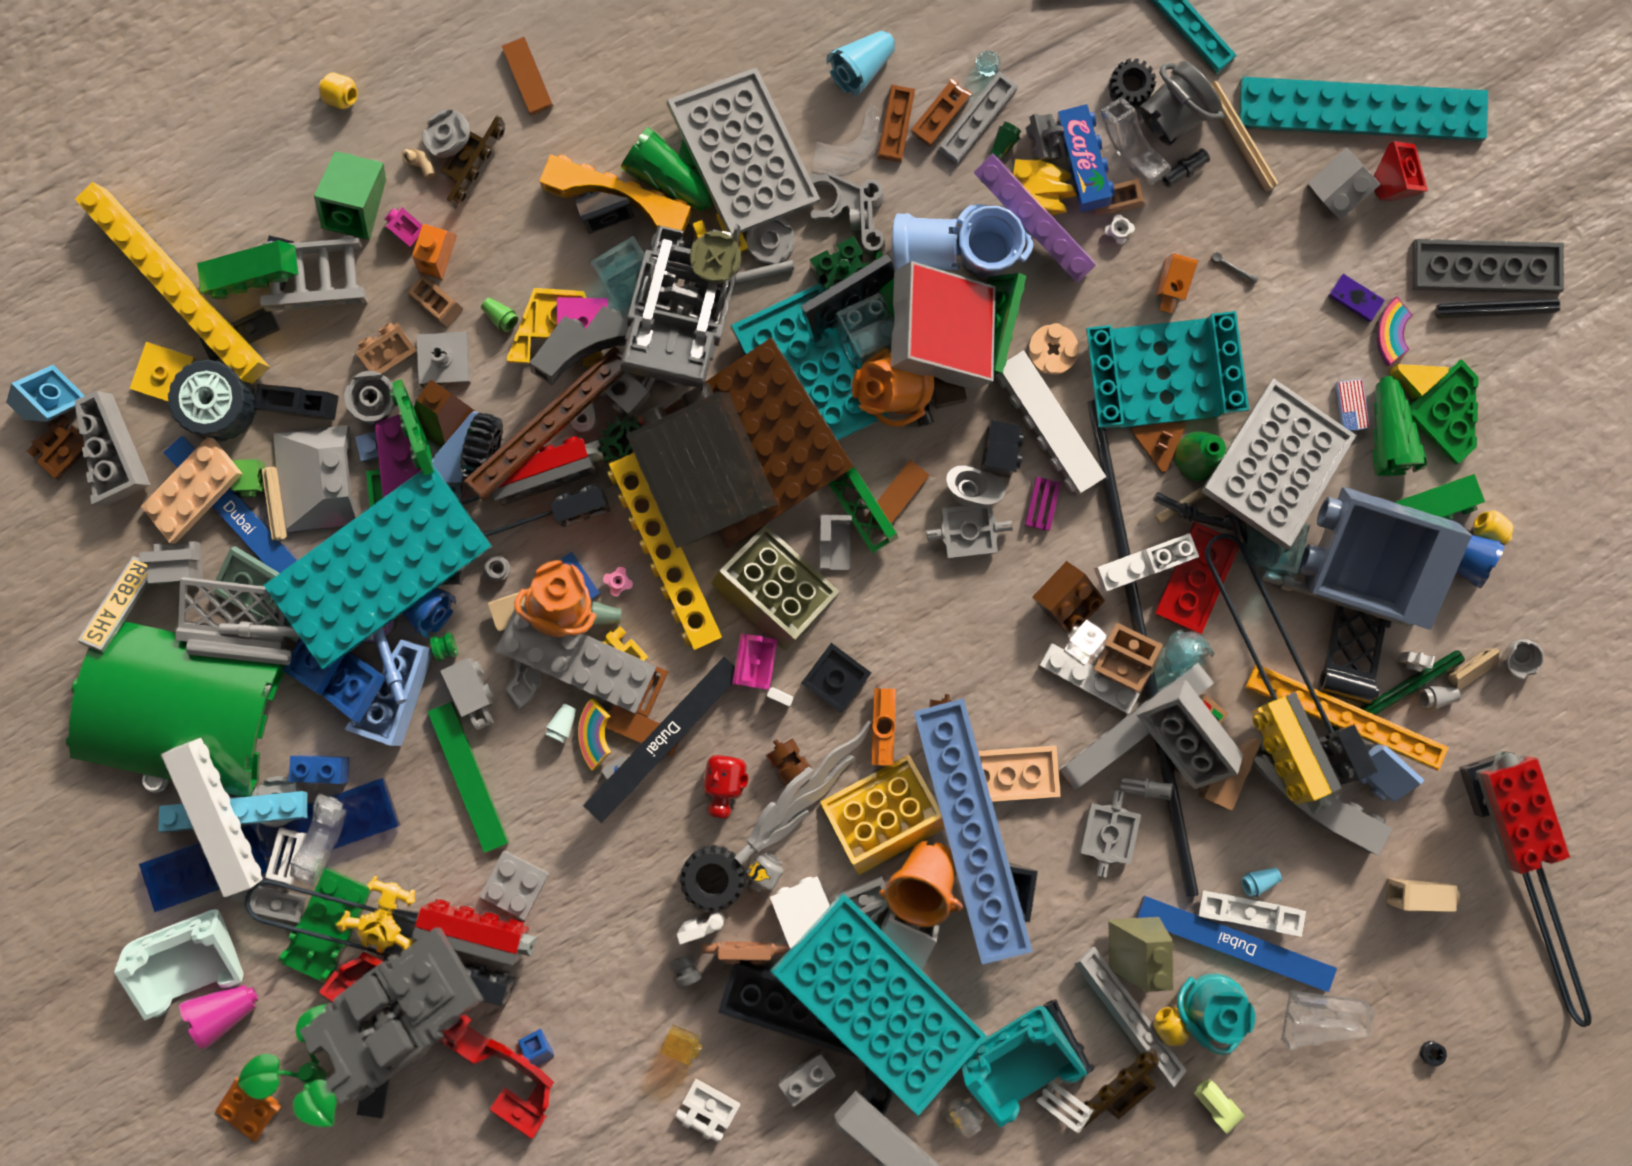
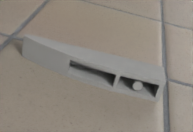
M1261 753L1255 756L1252 763L1255 769L1297 810L1324 829L1369 853L1379 856L1393 829L1385 825L1386 819L1374 813L1371 816L1363 813L1364 808L1354 802L1349 801L1346 804L1340 801L1341 796L1335 792L1327 795L1331 806L1321 808V810L1312 814L1307 802L1295 805L1294 801L1289 799L1286 793L1287 786L1283 778L1277 774L1272 764L1273 759Z

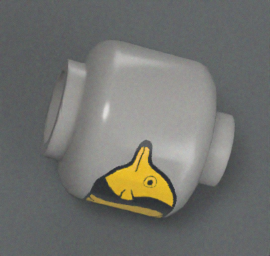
M768 852L756 854L745 871L747 878L750 880L748 885L759 892L762 889L772 890L783 874L782 862Z

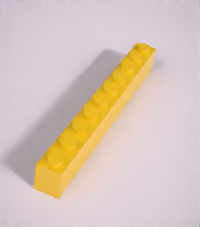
M92 182L75 198L77 203L222 361L233 369L240 380L253 384L270 368L107 189Z

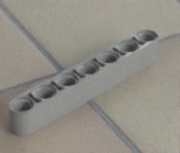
M1197 662L1164 688L1186 679L1196 694L1200 695L1214 682ZM1159 692L1059 769L1060 773L1074 790L1081 787L1150 733L1136 714Z

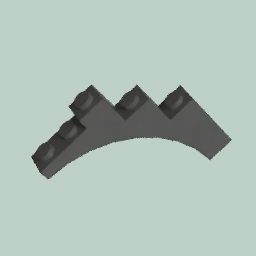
M602 306L587 328L579 320L574 318L571 320L564 315L531 360V373L553 386L566 370L581 359L614 346H626L625 338L629 327L627 326L628 315L624 319L617 310Z

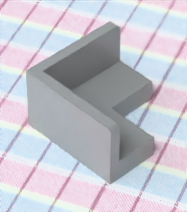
M821 515L820 570L850 569V524L852 515Z

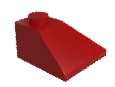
M1396 141L1389 143L1374 174V177L1380 183L1374 190L1379 200L1393 201L1428 192L1416 145Z

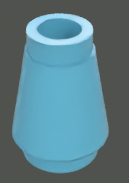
M1276 867L1249 872L1245 874V877L1241 878L1242 887L1249 897H1258L1282 881L1281 874Z

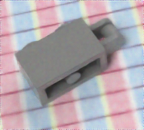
M466 658L440 671L461 717L469 716L476 730L494 723L488 706L494 704L492 698L495 696L491 686L488 683L485 684L481 677L484 671L478 660L474 662L473 658ZM482 710L485 716L477 718L475 713Z

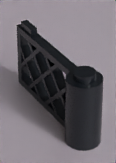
M1337 604L1325 665L1318 682V691L1371 704L1372 701L1377 700L1380 692V687L1377 686L1375 680L1385 629L1391 628V621L1380 618L1377 624L1372 625L1366 614L1357 611L1359 614L1348 620L1343 612L1344 606ZM1361 617L1368 629L1358 635L1350 622ZM1346 625L1354 638L1343 644L1338 633L1339 629ZM1371 632L1376 641L1375 646L1368 650L1360 637ZM1356 640L1363 653L1353 659L1345 646ZM1342 650L1349 661L1343 666L1332 664L1334 653ZM1364 656L1367 657L1371 664L1369 673L1361 671L1356 664V661Z

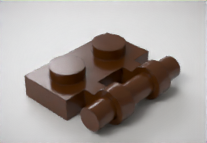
M63 414L56 421L52 420L47 425L49 428L40 437L36 436L31 442L32 445L27 450V453L34 458L42 452L43 455L36 462L57 480L83 455L82 447H84L83 434H80L76 426L71 425L65 431L64 427L70 420ZM57 435L59 438L49 447L48 443Z

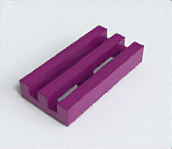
M1036 477L1024 526L1050 531L1061 482ZM1040 484H1043L1045 486L1035 523L1032 522L1039 487ZM1052 486L1054 489L1046 523L1043 525L1041 524L1049 489Z

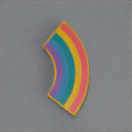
M595 698L590 699L585 705L578 727L580 749L591 770L597 769L611 753L605 740V727L611 716Z

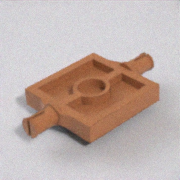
M721 941V943H702V954H717L719 959H724V963L738 964L740 960H750L751 964H766V960H771V956L785 955L790 950L789 944L779 945L772 942Z

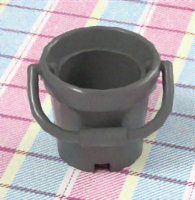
M1181 61L1177 65L1175 63L1161 65L1159 73L1165 83L1139 107L1141 109L1139 111L1148 128L1152 133L1156 131L1159 134H1163L1158 139L1167 146H1171L1205 120H1219L1224 117L1222 102L1211 83L1196 67L1186 61ZM1172 69V71L1170 72L1171 76L1169 77L1166 73V70Z

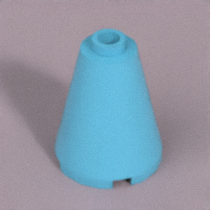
M879 31L829 53L826 62L827 64L831 63L832 70L829 72L835 83L845 93L853 92L852 96L862 93L895 51L894 38L889 33Z

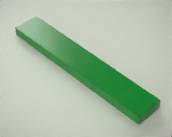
M449 702L427 711L483 852L486 853L509 843L454 703Z

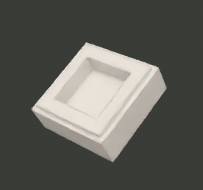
M773 687L770 688L767 694L768 697L788 706L791 705L794 699L793 696Z

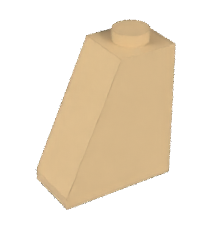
M1388 878L1386 904L1409 911L1456 912V907L1460 902V893L1457 890L1458 886L1450 883Z

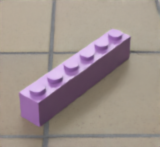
M993 153L973 172L997 199L1019 218L1021 224L1077 283L1096 266L1095 261Z

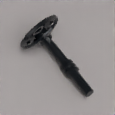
M1159 492L1154 495L1153 501L1177 512L1178 516H1183L1184 519L1188 518L1190 522L1194 520L1220 528H1227V530L1233 529L1238 540L1243 545L1247 544L1246 523L1232 512L1221 518L1199 512L1196 507L1188 506L1185 502L1182 504Z

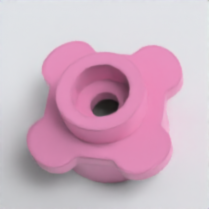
M617 567L615 572L607 573L603 577L604 583L608 584L610 594L613 596H619L620 592L633 587V581L628 579L624 567ZM617 579L621 581L619 584L616 583Z

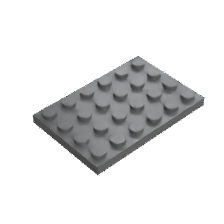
M757 67L667 100L666 105L727 232L734 233L735 223L741 227L740 233L820 201V197Z
M1273 378L1228 447L1224 458L1217 465L1201 491L1287 550L1291 547L1356 435Z

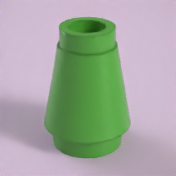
M487 298L481 305V310L484 311L499 331L509 332L516 326L519 318L514 310L492 298Z

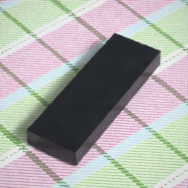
M263 308L230 323L249 344L280 330L272 311H265ZM200 337L209 360L215 361L220 357Z

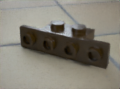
M495 116L483 138L470 131L468 141L463 149L454 156L448 157L440 170L442 174L456 181L455 186L447 197V202L451 207L456 209L458 204H462L465 201L468 187L480 175L481 165L491 157L492 147L496 140L499 141L503 137L505 123L502 117Z
M1150 1048L1147 1052L1141 1053L1136 1058V1061L1128 1068L1122 1069L1112 1082L1102 1086L1098 1094L1092 1099L1083 1102L1093 1110L1083 1128L1106 1109L1119 1120L1156 1089L1155 1082L1147 1076L1149 1072L1159 1065L1156 1050ZM1080 1108L1078 1110V1113L1083 1116L1085 1112Z

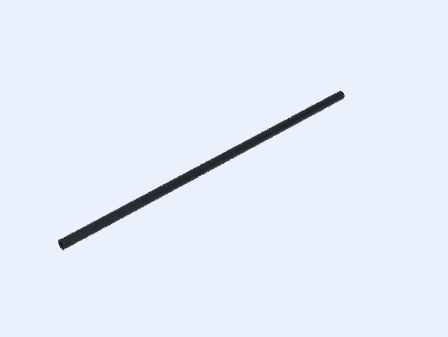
M1091 400L1087 403L1100 468L1106 475L1103 483L1118 558L1121 559L1131 555L1106 429L1098 428L1095 400ZM1135 580L1124 585L1133 631L1147 637ZM1154 672L1150 675L1144 686L1147 700L1158 692ZM1155 740L1163 782L1173 784L1171 800H1167L1186 897L1197 896L1199 892L1173 762Z

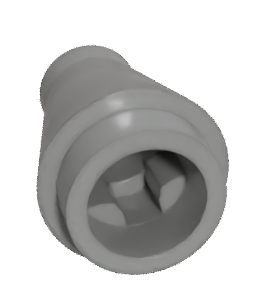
M1426 686L1419 692L1421 707L1430 711L1460 700V692L1457 687Z

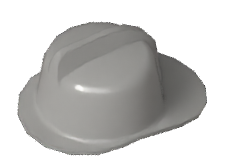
M963 465L952 468L947 474V486L955 501L961 505L996 504L1005 496L1006 486L1004 481L992 473Z

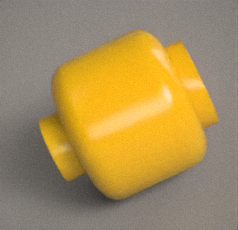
M329 73L319 84L320 97L327 105L344 110L357 101L358 89L354 81L349 77Z
M1483 512L1474 521L1473 532L1475 536L1500 541L1505 545L1510 542L1513 525L1500 512Z
M1165 1007L1157 1012L1153 1026L1163 1043L1168 1046H1182L1187 1043L1191 1034L1185 1029V1024L1179 1016L1178 1009Z

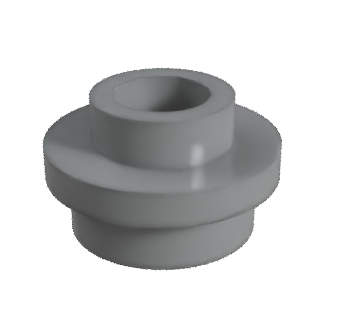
M494 556L486 562L485 573L489 579L503 581L510 574L511 567L505 558ZM497 564H500L502 566L501 573L496 574L494 572V567Z

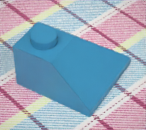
M51 365L11 383L6 403L23 420L47 422L76 408L75 401L85 395L54 365Z

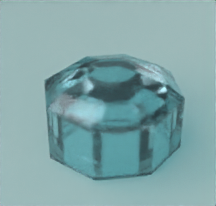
M995 51L980 53L975 62L976 69L982 76L994 75L999 71L1001 65L1000 57Z

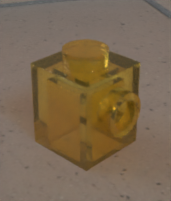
M672 1024L660 1053L689 1065L692 1058L697 1060L703 1046L699 1044L701 1036Z

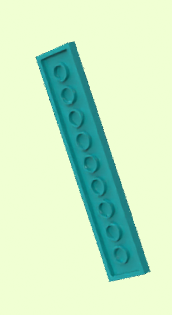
M1243 76L1240 79L1239 118L1244 127L1249 129L1484 141L1487 139L1488 90Z

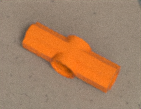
M874 688L871 765L894 764L896 689ZM882 719L888 720L891 726L886 734L879 733L876 727L877 723Z

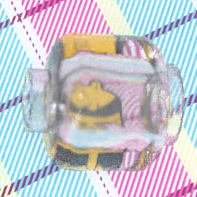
M958 1097L948 1105L950 1110L946 1114V1120L957 1136L970 1138L983 1128L984 1115L973 1099L962 1100L961 1097Z

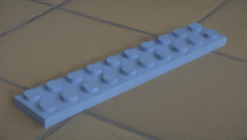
M963 698L914 711L981 963L983 965L1033 952L965 700Z

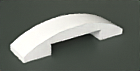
M1202 891L1198 916L1302 937L1306 911L1233 895Z

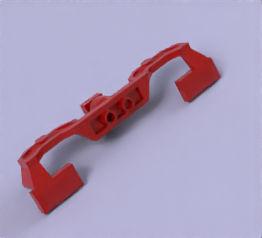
M363 951L358 958L343 964L339 969V973L334 971L319 991V995L331 1003H335L333 1001L335 997L361 979L368 969H374L383 961ZM463 1015L456 1024L448 1030L444 1029L442 1031L445 1037L438 1042L472 1065L496 1056L520 1070L537 1084L526 1101L504 1087L489 1109L491 1113L532 1140L547 1117L543 1113L549 1107L550 1089L555 1082L533 1064L531 1065V1062L523 1055L515 1054L516 1052L493 1039L488 1040L468 1026L471 1019Z

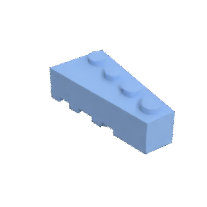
M400 640L391 655L396 670L401 673L403 679L401 685L407 701L403 704H396L392 689L388 687L385 679L360 723L352 720L344 730L390 746H402L433 656L431 648L405 640ZM383 667L382 675L385 677L387 673L385 667Z

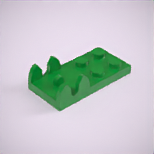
M328 867L324 868L314 892L366 905L371 894L367 885ZM311 896L303 916L296 927L349 941L354 929L347 928V930L340 932L336 924L342 919L345 911L350 912V918L359 919L364 909ZM292 931L288 937L290 943L279 956L278 963L287 965L325 984L336 970L346 945Z

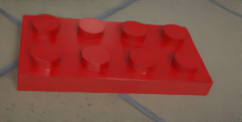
M1194 522L1189 533L1199 557L1174 566L1153 614L1197 634H1202L1220 593V589L1206 562L1205 548L1212 538L1222 533ZM1226 538L1217 539L1210 547L1212 563L1223 584L1239 549L1235 542Z

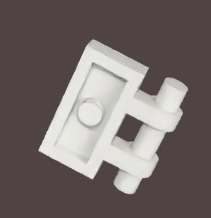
M713 912L707 920L699 921L698 917L684 921L677 933L680 944L721 929L725 920L723 913Z
M695 1078L682 1103L691 1109L688 1113L678 1109L674 1118L681 1121L682 1126L688 1129L691 1127L702 1133V1137L709 1140L711 1138L719 1143L724 1133L716 1130L717 1125L720 1124L728 1128L740 1103ZM697 1113H700L711 1120L706 1124L695 1117Z

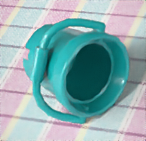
M1211 973L1202 975L1197 979L1188 977L1178 993L1177 1009L1181 1020L1185 1024V1029L1203 1048L1206 1047L1214 1054H1231L1241 1041L1244 1040L1243 1038L1248 1033L1251 1034L1256 1021L1254 1007L1248 1001V997L1241 985L1227 975ZM1210 1040L1231 1045L1220 1049L1214 1047Z

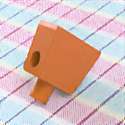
M423 224L412 255L418 272L443 280L457 235Z
M1175 253L1166 257L1156 296L1162 297L1159 311L1173 315L1177 302H1182L1186 299L1198 264L1197 259ZM1171 283L1176 285V292L1171 289Z

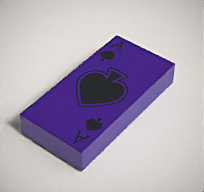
M1344 273L1340 275L1328 294L1330 298L1368 322L1374 319L1385 299Z

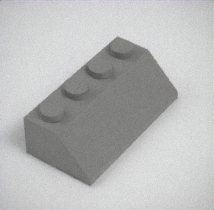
M1186 679L1161 690L1137 712L1136 716L1194 789L1238 774L1243 753Z

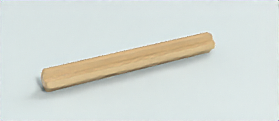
M1216 81L1212 82L1211 85L1222 102V113L1224 114L1222 120L1263 189L1266 192L1272 190L1278 185L1276 178L1219 83Z

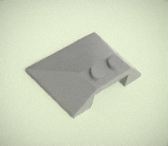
M349 425L273 433L276 468L279 477L286 532L342 527L357 518V500L351 498L347 451H352Z

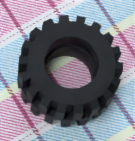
M704 846L693 852L686 860L680 876L681 891L685 894V899L688 903L691 902L694 908H701L703 912L709 913V911H714L715 913L720 912L722 909H728L738 900L745 883V870L734 858L736 854L733 851L727 850L724 846ZM707 864H718L726 870L728 883L721 892L709 893L700 887L698 873Z

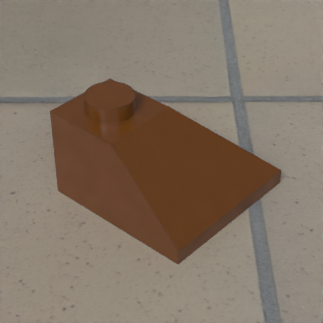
M433 380L429 381L414 405L426 438L441 448L467 417L475 411Z

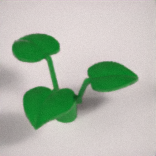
M328 1003L313 1007L300 1016L295 1029L296 1037L300 1042L306 1043L300 1030L306 1025H310L314 1018L325 1012L324 1006ZM307 1047L306 1050L311 1058V1062L303 1064L298 1072L279 1070L280 1060L272 1054L258 1055L251 1059L242 1069L238 1078V1086L254 1099L271 1097L280 1085V1075L299 1079L305 1084V1091L298 1093L294 1098L293 1109L295 1115L304 1123L312 1126H334L337 1097L325 1082V1069L318 1066L319 1060L316 1059L314 1053H309Z

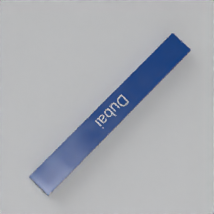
M181 436L163 453L178 468L196 448L186 437ZM231 487L212 506L265 565L281 573L297 561L296 557L281 541L272 540L270 529L235 491L231 490Z
M1145 895L1136 918L1159 917L1167 932L1326 992L1330 991L1337 968Z

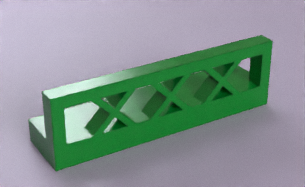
M855 467L844 474L843 482L833 480L829 483L830 488L846 513L852 515L851 521L872 554L898 539L895 529ZM847 477L852 484L846 483ZM835 485L841 486L840 492ZM845 487L857 491L856 503L844 500ZM860 498L862 499L865 505L859 504ZM849 506L854 507V511H853V512L851 511V509L849 508ZM858 508L869 510L871 513L869 524L858 522L856 519ZM873 519H875V521H876V523L878 524V526H877V525H872V524H873ZM862 527L868 528L867 533H865ZM871 529L881 530L886 539L874 546L869 539Z

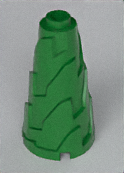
M647 127L639 136V141L632 146L626 155L620 169L635 179L644 181L660 192L662 190L675 199L687 202L688 205L699 211H702L704 208L708 211L713 205V201L701 176L682 160L683 157L668 146L659 134L650 127Z
M1395 376L1382 377L1379 379L1380 382L1375 385L1374 473L1377 476L1390 477L1407 475L1406 471L1410 470L1411 467L1413 473L1421 471L1427 467L1426 455L1423 444H1420L1416 422H1413L1408 399H1405L1401 381L1395 380Z

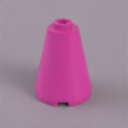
M241 985L186 1000L179 1006L184 1022H188L190 1027L188 1031L194 1042L200 1049H205L256 1008L255 1002L259 1001V998L253 987L248 988L246 985Z

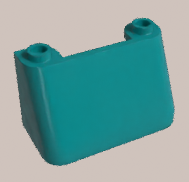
M1043 1006L1031 1009L988 1036L961 1066L966 1087L1000 1128L1017 1118L1019 1112L1018 1101L1060 1076L1065 1083H1075L1087 1075L1081 1060L1053 1017Z

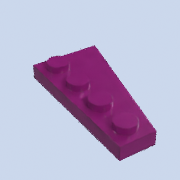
M400 414L375 422L383 498L421 471L420 468L416 469L412 460L411 443L409 437H405L401 428Z

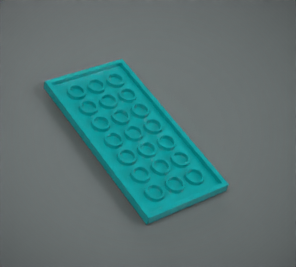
M434 465V473L424 476L421 470L263 585L322 669L328 668L492 548V545Z
M844 893L837 897L770 970L918 1116L988 1037Z

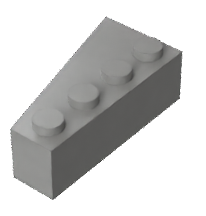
M94 391L76 400L75 407L79 432L83 434L84 447H82L83 456L87 458L89 471L86 473L87 481L91 483L92 495H90L91 504L108 506L151 486L113 394Z

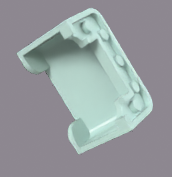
M217 909L206 911L130 942L122 950L114 972L144 1020L164 1015L168 1011L173 998L216 981L219 987L230 989L242 982L244 975L224 918Z

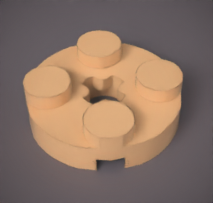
M1058 323L1046 325L1038 329L1030 339L1028 347L1030 361L1039 372L1044 374L1058 375L1066 372L1075 363L1079 353L1078 341L1075 335L1068 328ZM1048 345H1057L1059 347V355L1056 356L1054 353L1049 355L1047 352L1049 350Z

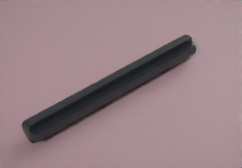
M1557 298L1440 303L1435 307V316L1437 318L1544 314L1556 313L1560 311L1561 306L1560 300Z

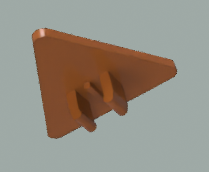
M1181 421L1135 426L1131 429V432L1160 471L1165 472L1169 467L1186 423Z

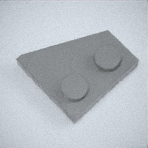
M882 876L841 892L872 922L877 919L880 912L888 907L885 898L880 895V891L885 890L886 887Z

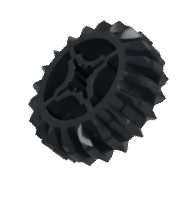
M480 412L473 417L462 446L460 460L462 476L469 477L501 448L503 440V423L501 418L495 417L493 414Z

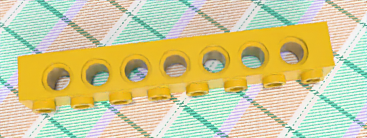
M638 452L610 463L611 470L607 471L613 485H619L622 493L618 494L623 508L629 507L632 516L629 517V521L634 531L639 530L643 539L639 541L645 555L650 553L653 559L650 567L655 577L660 576L664 583V586L660 587L666 601L671 599L675 607L671 612L676 623L681 622L685 629V632L681 634L687 647L692 645L695 650L722 638V634ZM629 476H636L639 480V485L634 490H629L625 486V480ZM639 499L648 500L650 507L647 512L639 513L636 510V502ZM650 522H657L660 525L658 535L650 536L647 534L646 526ZM664 544L671 549V555L665 560L657 556V548ZM678 568L681 571L682 576L678 582H671L668 579L667 573L669 569ZM681 591H688L692 595V602L689 605L679 603L678 594ZM692 614L700 615L703 619L702 626L692 628L688 623L689 616Z

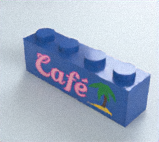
M1088 104L1058 111L1057 123L1058 126L1064 127L1065 132L1061 135L1081 213L1110 206L1112 196H1115L1113 182L1108 181L1106 176L1109 168L1106 158L1101 157L1100 150L1103 149L1101 137L1096 135L1094 127H1096L1094 112H1089Z

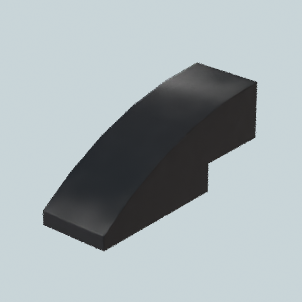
M257 384L254 409L309 418L335 420L339 396L326 391L305 390L300 387Z

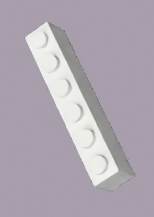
M1023 350L1007 360L1003 373L997 374L995 377L1002 388L1006 387L1010 392L1009 399L1016 409L1020 408L1025 415L1023 421L1030 430L1034 429L1038 435L1036 440L1043 451L1047 450L1051 455L1050 462L1057 472L1061 471L1066 478L1064 484L1071 493L1075 492L1076 495H1079L1104 479L1106 475L1025 351Z
M202 739L193 740L161 754L223 896L227 897L256 885L262 880L260 867L252 856L250 844L242 833L240 821L232 810L230 798L222 787L219 773L214 768L209 757V750Z

